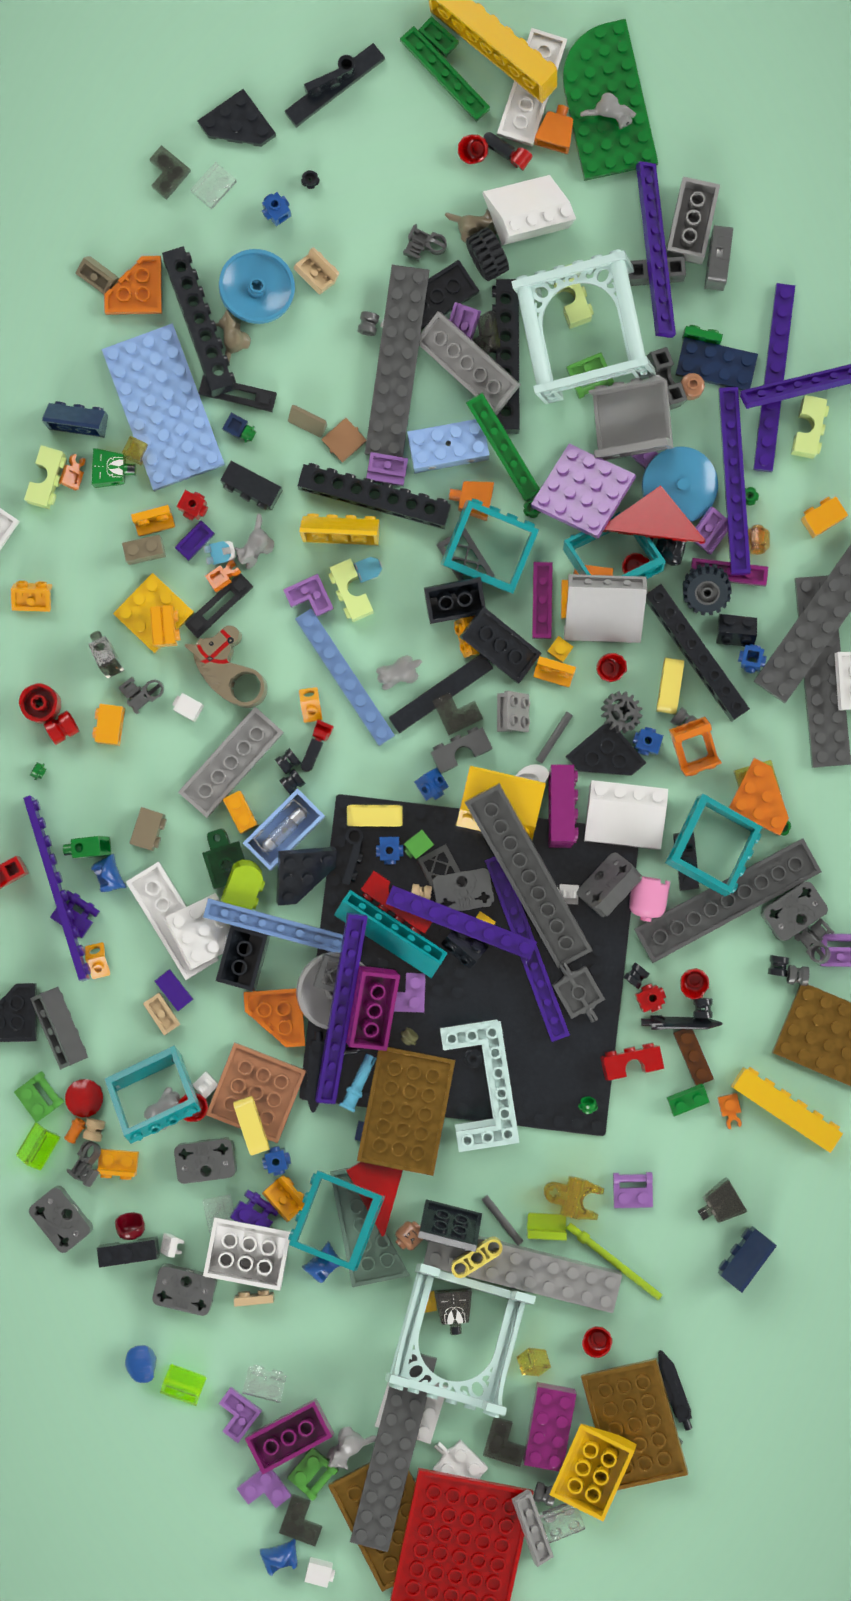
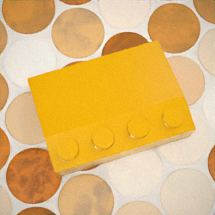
M309 513L307 516L302 517L299 532L303 542L379 546L380 521L374 516H365L364 519H357V516L354 515L338 518V515L334 514L319 517V514Z
M470 766L456 826L481 831L465 801L500 783L532 840L546 783Z
M580 1424L549 1495L604 1521L637 1444L620 1435Z

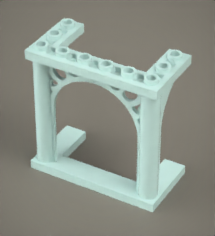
M613 250L609 255L605 256L595 255L587 261L577 260L569 266L558 265L553 268L554 270L547 272L546 270H540L535 272V275L529 277L522 275L517 277L516 280L511 281L513 289L518 295L536 385L533 386L534 392L545 404L564 400L562 391L629 373H633L635 378L641 379L656 375L655 368L648 357L645 356L629 281V273H633L634 269L624 250ZM604 269L608 270L607 279L599 282L597 279L599 273ZM594 272L593 278H586L587 274L591 275ZM613 279L614 282H612L614 288H608L607 285ZM554 283H557L556 288L551 289L549 287V284L554 285ZM587 283L602 288L612 297L616 304L628 361L553 380L543 333V316L548 303L560 290L573 284ZM539 287L547 289V297L541 298L542 293ZM534 300L541 302L542 306L537 308L538 303H535Z
M496 1019L440 1028L443 1050L482 1045L492 1108V1119L455 1124L459 1152L519 1143L501 1021Z
M422 1263L417 1264L415 1268L417 1275L390 1373L387 1372L385 1378L389 1382L388 1386L402 1391L403 1387L408 1388L407 1391L419 1394V1391L427 1392L426 1397L438 1399V1396L446 1398L445 1402L457 1405V1401L465 1403L464 1408L476 1410V1407L484 1409L483 1413L492 1417L499 1418L500 1415L505 1416L507 1408L502 1406V1395L525 1304H534L536 1296L519 1291H510L465 1277L457 1278L451 1273L441 1271L439 1268ZM434 1278L508 1299L491 1362L484 1371L472 1379L465 1381L442 1379L429 1370L421 1357L418 1345L419 1331ZM412 1354L416 1355L417 1361L409 1363V1359L412 1360ZM420 1365L423 1369L422 1373L418 1377H411L409 1374L410 1369L413 1366ZM425 1375H429L431 1377L430 1382H428V1380H423L422 1382H419L421 1379H423ZM483 1376H489L487 1380L489 1382L488 1386L482 1380ZM444 1382L448 1383L447 1388L443 1387ZM474 1382L481 1384L483 1388L481 1396L473 1393L472 1384ZM461 1386L468 1387V1393L470 1396L467 1395L466 1391H460Z

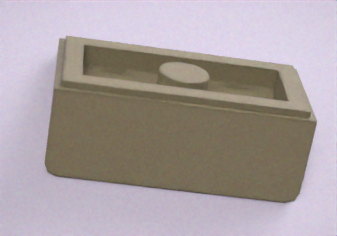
M91 256L83 258L75 273L102 294L111 289L119 279L118 276Z
M292 405L288 422L318 437H322L327 428L326 420L296 405Z

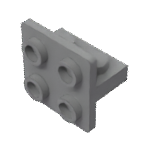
M513 691L497 693V732H529V694Z

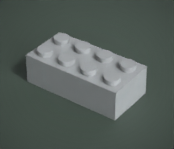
M688 177L682 178L666 249L668 258L684 256L685 261L702 265L720 184Z

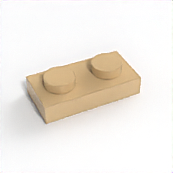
M160 992L143 1003L163 1035L168 1034L181 1025Z
M269 1289L258 1290L256 1294H250V1291L239 1292L234 1297V1307L273 1303L275 1300L274 1292H269Z

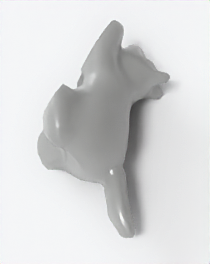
M605 93L595 109L584 110L580 113V116L601 115L617 120L621 130L632 123V118L635 117L636 113L626 105H619L617 97L612 93Z
M259 513L257 514L254 530L250 534L246 545L243 548H234L238 561L241 564L246 563L247 569L252 568L256 564L259 554H269L274 548V541L261 529L262 516Z
M406 655L399 658L392 665L377 668L376 672L379 674L377 679L380 683H383L382 689L388 690L399 682H415L418 679V673H416L415 668L422 661L420 659L412 661V657Z
M167 1087L159 1101L147 1107L144 1117L149 1119L178 1105L181 1099L179 1093L172 1092V1088Z
M351 1427L342 1428L338 1434L339 1444L332 1447L327 1453L326 1458L330 1460L328 1466L330 1468L339 1467L348 1470L347 1460L349 1457L358 1453L363 1446L375 1442L377 1436H370L364 1439L360 1434L354 1432Z

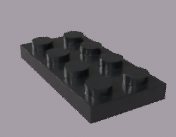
M459 260L429 278L421 330L429 324L438 311L445 315L452 311L455 302L463 304L479 293V289Z
M483 606L459 636L518 684L542 654Z

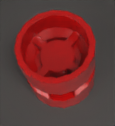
M68 710L58 715L57 720L51 719L44 723V727L55 745L66 740V736L71 737L80 732Z

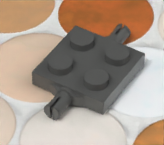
M566 962L563 965L560 964L559 967L564 976L561 980L552 984L571 1019L579 1014L586 1013L591 1023L594 1022V1019L598 1020L593 1009L598 1003L604 1001L605 998L587 967L583 966L576 971H571Z

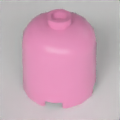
M642 876V880L630 891L629 908L631 912L640 916L642 921L651 922L652 918L661 917L666 910L671 881L665 880L664 884L661 883V879Z

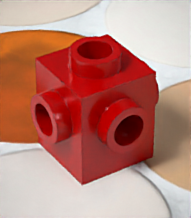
M187 490L184 491L176 506L179 511L183 512L184 517L192 521L194 518L199 520L200 517H204L208 510L207 502L204 500L205 496L198 492L193 494Z
M651 983L641 987V992L634 994L644 1013L649 1010L652 1013L662 1009V1004H665L664 998H666L664 990L662 987L658 988L657 985L652 986ZM650 995L654 996L653 1001L649 1000Z

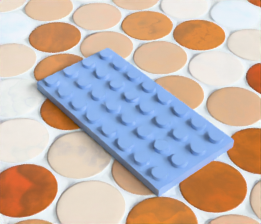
M173 323L101 349L154 491L225 465Z

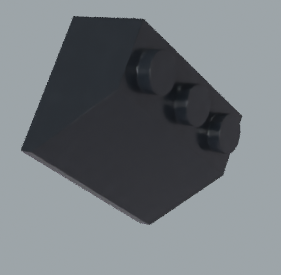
M481 577L424 587L425 603L430 624L475 616L482 606L486 608Z
M231 925L216 981L256 991L271 935Z

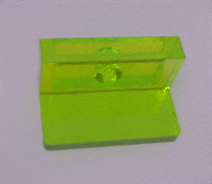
M35 1122L16 1156L27 1166L42 1170L58 1143L60 1136L46 1130L39 1123Z
M170 1364L160 1393L197 1406L206 1376Z

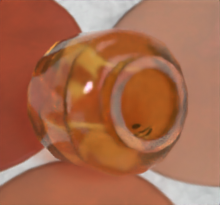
M754 525L748 529L749 551L755 555L765 553L770 548V531L762 525Z

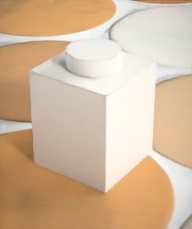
M184 693L181 696H177L172 704L175 712L193 722H196L204 707L202 703Z
M310 1557L304 1582L327 1588L328 1583L333 1582L335 1570L332 1569L333 1563Z

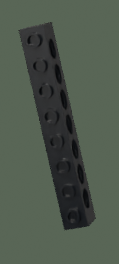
M184 246L163 252V262L212 397L234 391L236 380L233 372L229 373L227 366H230L227 355L222 354L221 349L224 347L221 338L216 337L217 327L215 321L210 320V307L208 303L204 304L203 297H205L202 286L198 287L197 280L199 278L197 271L191 268L190 263L193 262L190 252H186ZM180 267H183V268L186 269V270L183 271V272H178V271H177V269L180 268ZM186 284L192 286L190 289L183 288V286ZM195 301L198 305L190 306L189 303ZM199 318L204 320V322L201 324H198L195 321ZM203 336L211 337L208 341L201 339ZM210 353L217 354L215 358H209L207 355ZM216 370L223 371V374L217 376L214 374V372Z
M496 279V286H492V297H496V304H492V316H496V323H492V334H496V342H492V353H496V360L494 361L519 382V299L511 282L516 279ZM503 297H507L510 299V303L503 304L500 300ZM503 316H508L510 318V321L504 323L501 321L500 318ZM506 334L511 339L505 342L500 337ZM503 353H508L511 358L503 360L500 356ZM518 388L498 415H496L507 434H519L520 430ZM508 409L511 415L505 417L501 414V411Z
M314 463L303 464L297 485L298 490L445 529L451 504L445 499L437 498V500H434L424 493L416 495L412 494L411 490L400 488V490L394 489L392 485L382 483V485L375 484V481L369 478L361 480L357 479L356 475L345 473V475L339 474L337 470L327 468V470L320 469V466ZM323 476L325 481L322 484L315 483V478ZM336 481H341L343 487L335 489L333 484ZM354 486H359L362 488V491L359 494H354L351 492V489ZM372 491L380 493L377 499H372L369 495ZM396 496L399 500L396 504H390L388 498ZM409 501H414L417 506L414 509H409L406 504ZM427 506H432L435 508V512L427 514L424 509Z
M662 584L648 592L646 603L729 720L732 722L747 712L750 708Z

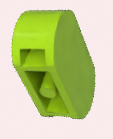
M240 860L234 863L224 888L221 902L251 910L256 909L259 900L257 898L258 892H262L265 885L260 866L251 860Z

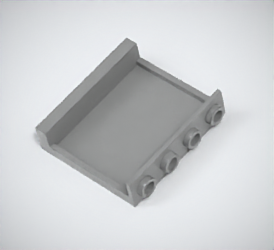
M651 375L649 379L645 380L636 378L632 379L629 383L615 382L613 386L599 385L595 386V389L589 390V393L593 395L598 450H594L595 458L609 460L673 448L666 379L660 377V375Z
M569 574L564 640L641 643L647 595L646 577Z

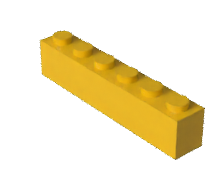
M743 1067L731 1084L732 1088L826 1151L832 1152L843 1135L839 1131L840 1126L832 1121L828 1124L822 1120L824 1118L822 1114L816 1110L813 1113L806 1109L807 1104L799 1099L795 1102L790 1098L792 1094L783 1088L780 1091L774 1088V1082L768 1078L762 1080L758 1077L759 1072L749 1067L746 1069Z

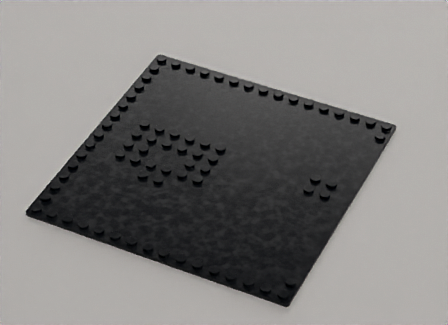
M338 794L335 801L330 847H335L337 850L336 867L326 876L320 928L344 934L345 922L334 916L350 890L364 898L361 888L373 871L390 881L389 893L392 885L411 893L413 884H419L420 887L430 886L416 861L417 859L414 857L410 859L404 851L406 848L404 843L421 830L424 831L434 846L420 857L446 844L460 872L481 868L488 870L485 860L495 857L481 831L456 826L460 808ZM401 805L403 806V825L397 827L348 826L347 806ZM543 818L537 819L532 839L558 888L559 884L579 885L580 888L605 859L615 852L636 868L638 847L584 841L586 824L576 823L575 828H578V839L572 848H549L548 819ZM356 827L364 835L361 845V853L364 854L361 864L357 863L355 871L358 872L355 883L351 882V885L342 883L353 845L347 842L346 832L350 828ZM353 831L350 833L349 838L352 842H356L360 839V834L357 831ZM380 837H399V845H403V856H400V861H396V864H384V861H380V857H376V845H380ZM387 848L386 853L392 854L393 848ZM444 852L438 854L437 860L448 863L449 860ZM427 860L424 864L428 872H431L434 861ZM436 862L433 873L444 875L447 865ZM449 866L447 874L455 873L452 866ZM491 879L494 902H492L491 906L460 912L476 918L481 911L496 922L494 925L510 931ZM431 890L430 900L434 901L433 891ZM481 892V896H478L475 900L479 899L485 903L488 895H484V892ZM630 892L608 916L605 915L604 917H601L595 910L591 909L579 896L578 904H568L592 947V951L567 965L571 971H576L586 966L605 998L604 1001L594 1007L593 1011L598 1020L594 1019V1022L591 1023L586 1013L579 1014L571 1019L553 988L569 1031V1036L551 1042L520 956L488 943L486 944L489 948L470 969L462 965L459 959L452 953L447 952L446 957L433 977L430 978L425 974L424 1012L394 1011L388 1047L455 1060L445 1117L479 1121L492 1119L493 1115L482 1045L443 1050L440 1028L497 1019L501 1021L517 1126L597 1136L605 1135L612 1080H605L600 1057L605 1056V1052L614 1051L616 1047L631 910L629 908ZM374 899L372 902H370L376 907H378L379 903ZM524 909L552 985L561 980L564 974L555 964ZM390 910L387 914L394 918L395 914ZM406 921L404 922L405 926H407L408 928L411 927V925L408 924ZM433 922L425 934L420 933L419 935L446 951L441 943L450 934L452 929ZM364 936L360 962L367 967L396 970L400 975L397 992L406 991V973H423L375 941ZM317 948L316 957L330 951ZM308 1020L303 1069L306 1070V1073L301 1083L299 1094L302 1100H307L306 1083L311 1040L315 1038V1031H323L322 1041H325L327 1029L313 1024L310 1020ZM406 1028L412 1029L419 1036L416 1041L417 1044H411L410 1046L405 1044L401 1040V1032L405 1031ZM371 1049L372 1053L378 1054V1050ZM477 1049L480 1051L483 1060L481 1064H478V1067L471 1068L469 1065H465L463 1059L467 1050ZM360 1051L358 1054L344 1055L336 1104L343 1102L347 1094L346 1089L349 1086L351 1087L365 1054H367L366 1051ZM376 1061L361 1091L362 1098H359L356 1104L358 1107L367 1108ZM583 1097H593L598 1108L591 1114H585L579 1109L578 1105Z

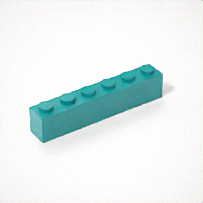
M351 890L334 914V916L345 923L347 913L367 915L365 936L430 978L433 977L447 955L446 951Z

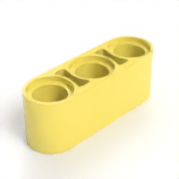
M664 658L657 712L676 715L684 660Z
M348 805L347 825L402 826L403 806Z
M250 1096L233 1102L250 1155L270 1150L253 1097Z
M489 1237L477 1245L476 1252L466 1251L455 1258L451 1264L452 1274L457 1278L466 1277L499 1256L502 1252L501 1240L497 1237ZM491 1242L498 1243L499 1248L496 1251L488 1249V1245ZM474 1253H480L482 1259L475 1262L471 1259V1256ZM462 1263L466 1268L463 1272H457L454 1268L455 1265Z

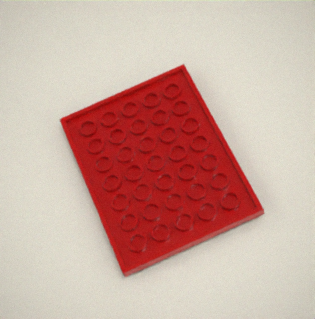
M418 1468L390 1601H510L524 1540V1533L512 1498L527 1489Z

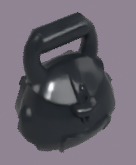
M667 538L658 539L656 548L666 561V564L671 566L681 564L686 542Z

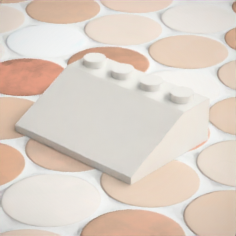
M550 175L483 191L482 193L502 245L568 229L576 220L570 201Z
M592 780L589 786L584 841L661 850L668 789Z
M214 1217L203 1276L280 1291L288 1254L290 1231Z

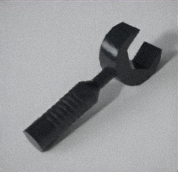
M347 1047L344 1051V1055L358 1054L360 1051H366L371 1056L378 1055L372 1053L371 1049Z

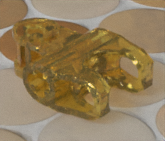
M574 1176L568 1177L567 1185L558 1182H549L545 1185L544 1195L546 1199L551 1203L562 1205L561 1215L578 1220L598 1219L596 1212L584 1208L583 1200L590 1193L603 1194V1187ZM554 1188H556L557 1192L559 1193L555 1194L554 1197H552V1195L549 1192L553 1191Z

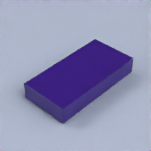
M200 520L175 546V549L190 561L215 533Z
M171 969L155 980V983L177 1011H180L193 1000Z

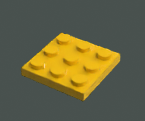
M152 573L113 614L150 650L156 653L161 647L156 648L152 643L150 607L173 605L179 613V622H176V629H179L194 614V611Z

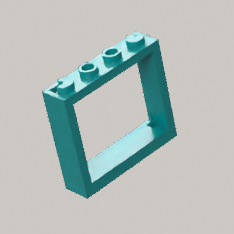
M472 498V501L466 500L440 565L472 578L481 577L482 582L513 594L539 529L535 528V524L525 520L524 523L518 521V517L513 514H501V509L494 506L484 507L482 506L483 502ZM472 508L530 532L509 584L451 560Z
M619 511L618 513H616L615 516L611 517L610 520H612V519L615 518L617 515H619V514H620V511ZM607 531V532H602V534L600 535V537H602V536H604V535H606V534H608V533H610V532H609V531ZM584 532L576 535L572 534L570 538L564 540L563 551L579 575H591L575 549L596 540V538ZM633 534L650 562L621 576H637L648 579L663 572L666 561L649 537Z
M701 794L696 797L665 864L717 893L727 896L736 891L738 887L736 882L739 876L741 877L746 870L744 865L754 853L752 848L761 838L762 834L760 831L762 826L709 796ZM705 806L751 832L727 884L680 859Z
M175 1045L105 1078L123 1135L130 1144L138 1140L141 1141L144 1137L158 1133L161 1129L169 1125H175L178 1121L193 1116L192 1114L201 1111L183 1058ZM175 1064L188 1100L129 1128L117 1091Z
M317 1170V1173H313L310 1184L312 1186L310 1191L304 1195V1207L302 1211L299 1210L295 1221L297 1225L289 1234V1245L349 1270L357 1271L385 1196ZM322 1179L373 1199L349 1262L298 1242Z

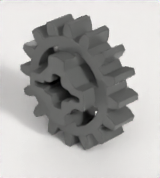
M620 691L616 692L615 695L612 693L603 701L605 705L601 707V710L605 711L601 715L603 718L606 717L604 724L609 723L610 730L615 727L616 733H619L621 730L623 733L629 730L632 731L635 729V726L640 724L638 719L643 716L639 713L642 707H637L639 700L634 701V695L628 697L626 691L622 695ZM615 701H619V703H618V704H614V705H612V704H613V702H615Z

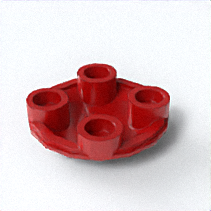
M80 1079L73 1082L65 1094V1103L68 1110L78 1117H90L96 1114L103 1103L101 1086L89 1079Z

